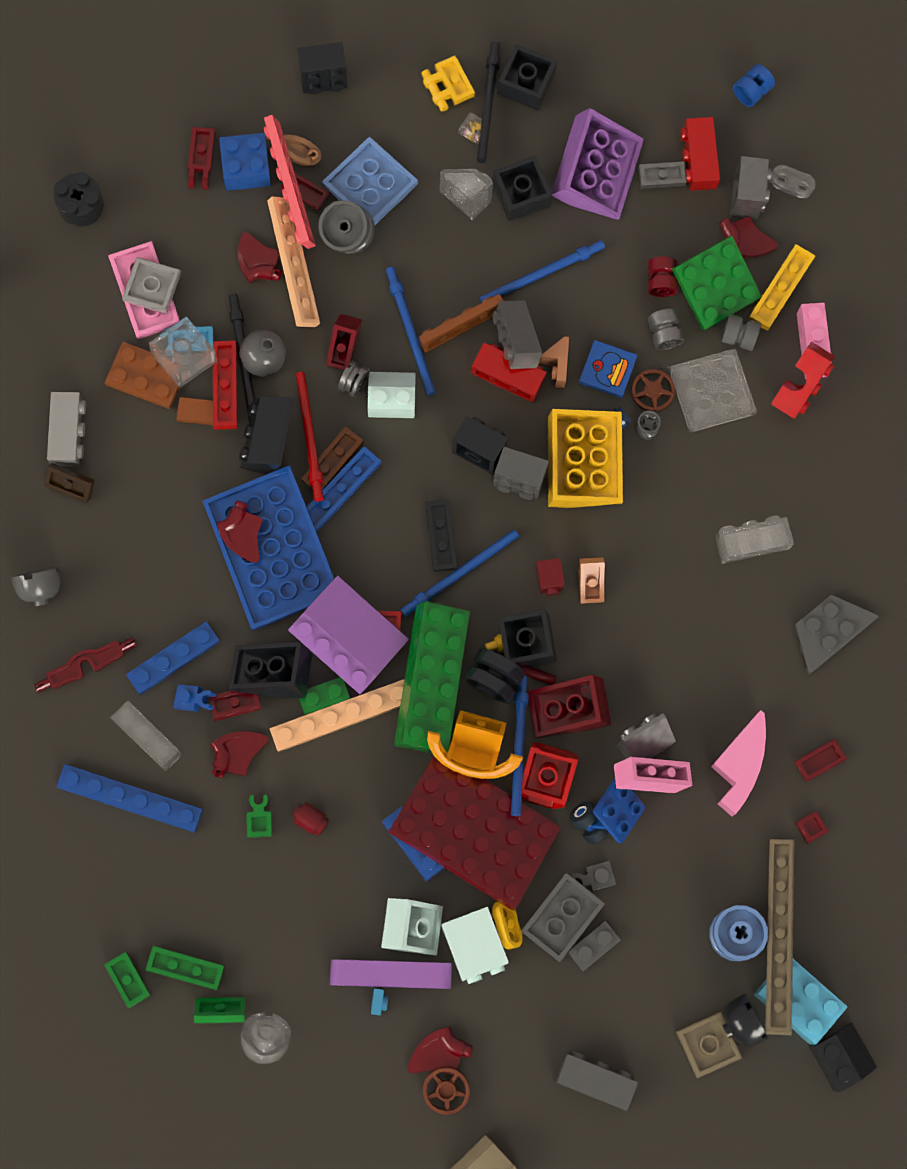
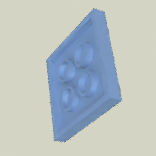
M368 137L322 181V186L339 201H351L369 211L374 219V225L418 185V180L371 137Z

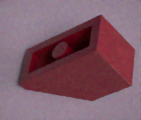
M340 313L333 327L326 362L327 366L341 370L350 367L349 363L353 359L358 343L362 319Z

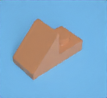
M563 337L541 355L539 364L554 365L552 366L551 379L556 380L555 388L565 387L569 337Z
M603 557L580 559L578 582L581 604L604 602L605 562Z

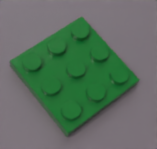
M728 236L672 268L702 330L711 327L730 314L739 311L762 297L733 236Z

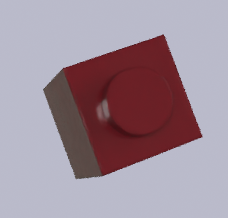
M560 558L537 561L535 568L540 594L546 593V596L560 594V591H563L565 586Z

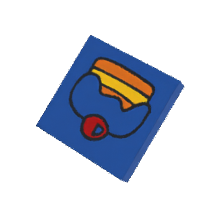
M594 340L579 384L622 399L638 355Z

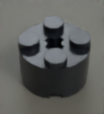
M85 172L67 175L54 186L56 206L61 217L67 223L85 227L99 219L104 207L103 197L95 180Z

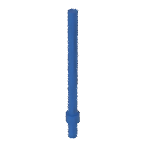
M600 240L587 247L577 248L576 252L480 296V302L482 303L487 297H494L498 294L502 297L579 260L582 262L590 258V255L604 249L605 245Z
M388 267L386 273L390 282L389 289L391 295L395 297L427 396L434 395L436 391L403 295L405 291L402 282H399L395 268Z
M513 529L424 593L422 591L414 596L413 601L400 609L404 617L408 616L416 610L417 605L424 601L429 602L437 594L519 537L517 531Z
M526 675L520 685H517V693L514 694V704L516 705L514 754L523 757L526 705H528L529 694L526 693ZM523 759L520 765L513 771L512 816H521Z

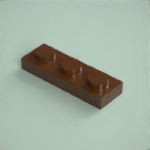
M346 426L318 458L319 471L323 475L322 490L334 479L364 443L363 439ZM309 468L302 476L301 481L313 490L312 485L309 484Z

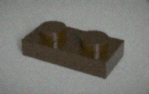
M51 463L47 468L44 486L87 503L91 499L95 480Z

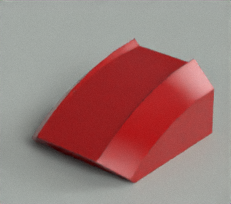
M532 742L523 773L522 799L550 809L565 807L579 755L570 750Z

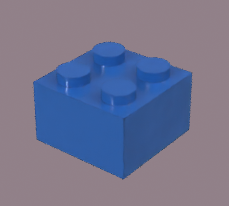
M265 133L219 137L226 191L271 186Z

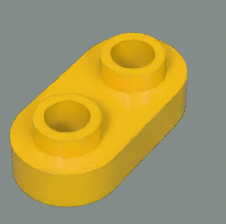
M495 902L492 907V916L502 946L507 950L520 947L523 936L516 910L513 911L502 903Z

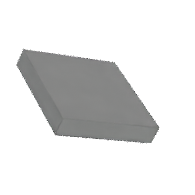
M137 257L122 300L167 314L181 275V270Z

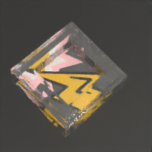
M470 112L458 129V133L478 144L482 119Z

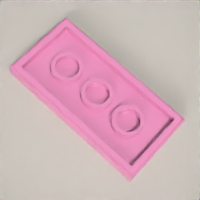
M152 241L108 255L122 297L137 257L159 263ZM173 300L167 314L125 302L137 340L165 331L166 328H174L181 325Z

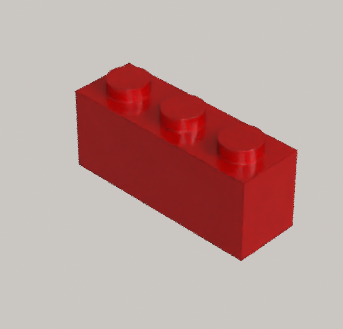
M713 117L686 119L684 127L680 129L681 141H685L683 161L687 162L688 168L685 169L686 182L689 183L690 191L717 189L720 174Z
M483 343L471 369V374L532 403L535 401L545 381L547 372L543 371L544 369L539 365L537 368L510 369L502 349L495 344L488 345L486 343Z

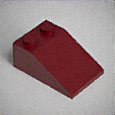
M589 675L527 691L535 738L589 731L612 725L604 679L601 677Z

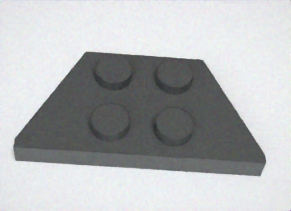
M830 595L797 622L794 627L800 641L801 653L805 659L807 674L810 675L874 622L878 618L877 614Z

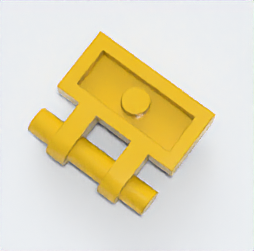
M456 56L435 64L437 73L431 75L429 69L421 73L426 89H429L433 95L432 100L434 104L438 105L442 112L449 108L446 103L447 99L451 98L454 105H457L475 97V91ZM442 82L446 89L440 91L437 83Z

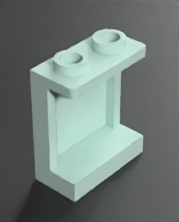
M488 907L441 924L461 981L467 980L468 984L481 980V974L490 971L491 975L505 970L504 965L509 962Z

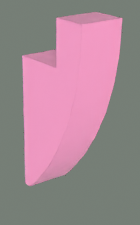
M761 710L711 766L732 785L731 789L718 802V805L731 816H734L747 800L761 769L766 741L765 713Z

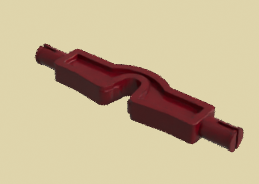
M132 637L120 644L118 641H113L97 650L88 649L80 651L73 655L67 664L46 674L47 678L34 683V687L39 693L49 687L57 689L68 683L80 680L84 677L81 667L84 661H88L94 671H100L112 662L123 658V652L137 645Z

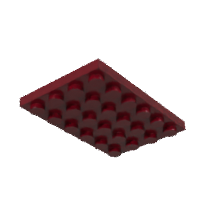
M433 756L388 832L514 911L561 827L522 802L521 816H512L511 795L485 779L469 777L452 771Z

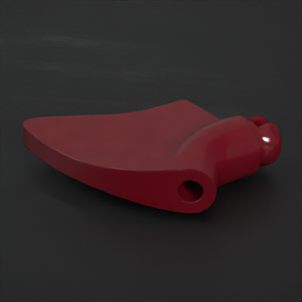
M750 216L735 223H732L729 218H725L719 224L725 238L733 236L743 258L762 256L776 250L778 247L776 241L762 233L754 225Z
M244 232L238 246V261L246 280L249 283L257 279L279 281L282 276V271L276 269L280 257L279 250L262 245L252 235Z
M236 501L228 517L223 521L217 522L220 535L235 554L250 562L258 563L260 560L258 534L263 519L246 512L247 504L245 502Z
M240 731L223 735L210 745L215 752L212 775L217 778H223L225 772L246 776L252 758L267 744L268 737L260 733Z
M450 1026L436 1030L418 1045L409 1062L408 1072L433 1071L440 1067H453L457 1069L461 1056L469 1058L473 1046L465 1044V1041L454 1037ZM444 1072L452 1076L454 1075V1073Z

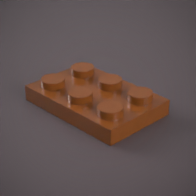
M122 342L105 380V385L171 409L188 367L185 364Z

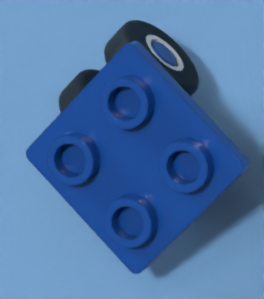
M614 778L596 806L591 802L580 803L571 811L569 820L576 829H586L582 836L590 844L602 841L608 833L612 835L617 843H623L645 810V805L633 790L617 789Z

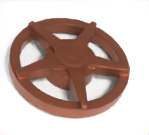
M650 369L641 372L635 378L631 392L635 403L640 408L646 411L657 412L671 404L675 395V386L670 376L665 372ZM657 374L660 377L656 381H649L645 375ZM641 378L645 388L644 391L636 394V384ZM663 378L668 381L671 392L663 389L660 384ZM661 395L670 396L664 405L657 407V399ZM645 396L647 399L652 400L653 407L644 405L638 398Z
M440 1067L433 1070L424 1082V1100L433 1111L439 1114L450 1115L457 1113L466 1105L469 1099V1082L461 1071L453 1067ZM440 1072L454 1073L450 1080H442L437 1074ZM457 1076L464 1082L466 1093L457 1090L454 1084ZM433 1077L438 1086L436 1091L428 1095L427 1085ZM455 1096L465 1097L459 1106L450 1109V1101ZM438 1097L440 1100L445 1101L446 1109L436 1107L430 1099Z

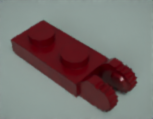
M192 127L188 161V188L194 189L195 172L203 173L202 189L208 190L215 128Z

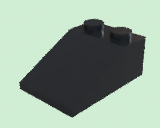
M302 642L236 645L228 689L235 692L282 699L306 698L312 653Z

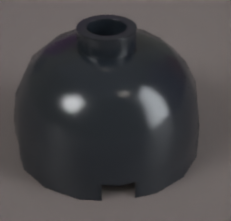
M745 993L728 1004L724 1012L726 1023L722 1026L729 1039L734 1037L739 1044L744 1046H753L769 1039Z

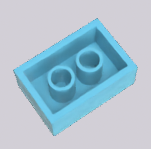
M793 959L792 1029L807 1043L816 1045L845 1011L847 1006ZM767 979L753 994L765 1005Z

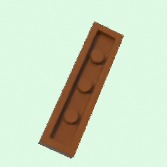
M500 294L494 297H487L474 308L469 307L459 316L446 319L440 326L434 329H427L419 336L421 349L424 353H427L493 318V312L496 311L499 301L504 300Z

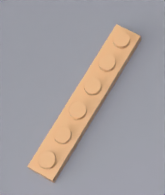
M272 196L267 201L296 326L316 327L320 324L302 244H299L296 240L294 231L297 229L288 214V210H290L289 202H286L284 197Z
M404 679L269 728L277 751L286 750L400 708Z

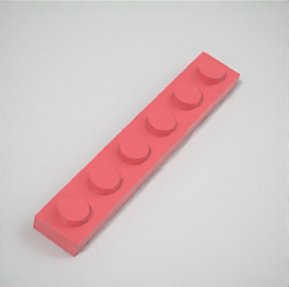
M273 115L264 118L266 123L264 132L268 140H271L272 147H270V152L278 164L276 173L279 180L283 181L284 189H282L284 199L290 205L288 214L297 229L294 231L296 240L307 249L316 246L280 122Z

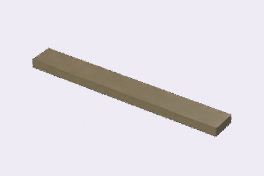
M770 839L766 1034L792 1035L795 842L788 839Z

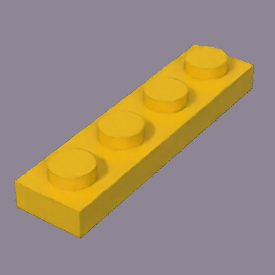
M796 244L749 316V319L760 322L761 327L768 331L812 263L815 255Z

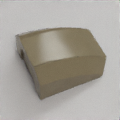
M484 1135L451 1169L517 1168Z

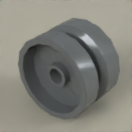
M346 200L333 202L324 209L319 219L320 237L327 246L338 252L350 255L360 253L370 245L374 238V219L369 211L354 202Z

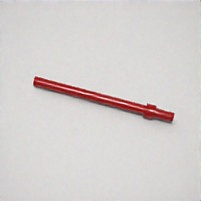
M304 372L296 373L310 468V473L308 474L309 484L313 488L314 501L319 502L324 500L321 485L323 483V475L319 471L306 377Z

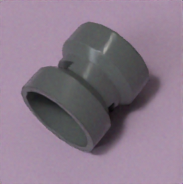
M645 411L640 414L635 427L637 435L646 440L654 438L661 425L660 416L654 411Z

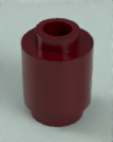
M307 802L304 805L299 804L292 814L295 818L293 823L312 835L315 833L320 836L329 822V819L325 817L326 814Z

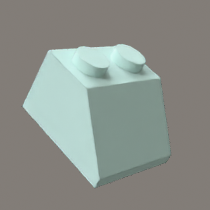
M369 372L368 417L415 418V373Z
M388 898L381 948L437 956L443 906L409 899Z

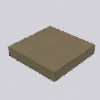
M721 1011L676 1031L696 1078H700L742 1059L734 1038L729 1039L722 1026L726 1021Z

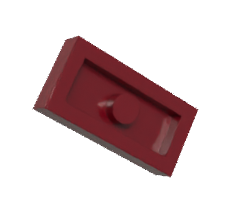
M227 691L216 694V697H209L210 705L214 706L212 710L214 721L262 710L259 697L256 694Z

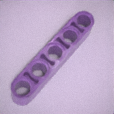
M331 960L330 985L451 989L452 963Z

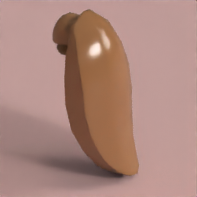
M284 135L292 162L299 165L312 166L321 160V152L312 142L296 135Z

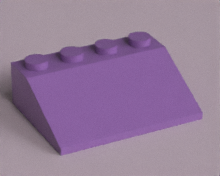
M591 108L577 114L551 192L552 196L570 206L616 220L620 219L644 139Z
M338 575L288 629L289 632L359 694L367 688L409 640Z

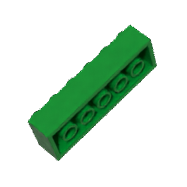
M426 601L416 606L394 746L432 753L427 741L428 731L440 734L441 744L448 753L470 611Z

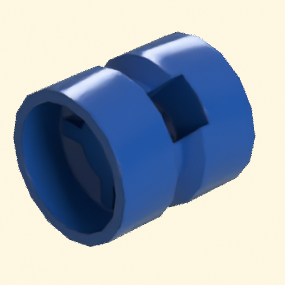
M756 64L746 73V76L741 77L733 84L732 88L735 96L742 104L752 107L762 98V95L767 94L775 86V80L767 68Z

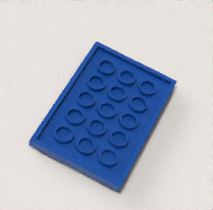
M290 465L203 500L204 507L252 631L306 610L335 579ZM236 501L245 502L247 504L246 512L263 519L258 534L260 555L258 563L250 562L235 554L220 535L217 522L223 521L228 517Z

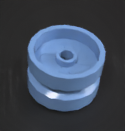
M735 905L720 911L713 918L709 928V940L713 949L721 957L729 961H744L757 956L764 949L768 940V927L764 918L755 909L748 906ZM735 929L741 932V937L738 939L736 938L737 932L734 931Z

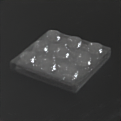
M736 348L670 366L669 371L689 432L756 415L757 410Z

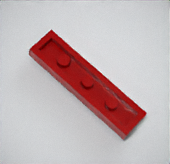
M213 341L214 430L237 429L236 341Z

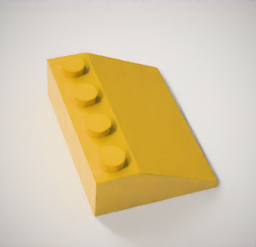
M552 409L548 416V507L575 508L623 503L622 412Z

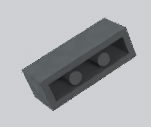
M499 301L496 311L493 312V323L497 325L498 339L503 344L504 358L508 360L510 369L537 368L542 350L526 301Z
M575 1051L572 1052V1055L565 1054L555 1081L556 1083L628 1111L638 1082L632 1080L634 1075L619 1070L618 1074L609 1071L610 1065L597 1060L595 1065L586 1062L587 1056Z

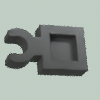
M609 861L586 867L587 875L581 873L572 875L574 879H580L585 888L590 885L592 892L616 885Z

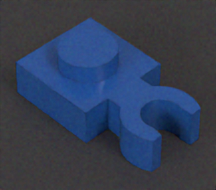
M178 685L173 708L198 712L200 706L206 710H213L214 706L207 704V699L209 697H216V694L209 690L203 691V688L198 686Z

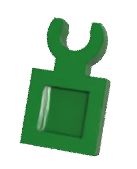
M266 794L263 795V802L258 805L254 802V795H251L249 802L254 808V812H247V837H272V812H265L269 802Z

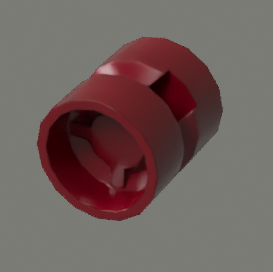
M660 256L648 261V276L651 277L648 279L649 295L654 297H671L677 294V279L672 271V268L677 266L675 258Z

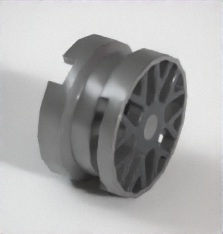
M352 360L349 363L351 367H346L340 378L338 390L342 392L347 391L350 396L355 398L367 380L369 368L365 366L360 367L357 362Z

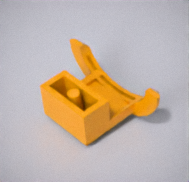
M460 710L448 753L441 744L440 734L428 731L427 741L435 758L452 771L465 776L481 779L503 777L513 772L523 759V756L511 753L507 761L495 766L507 724L502 721Z

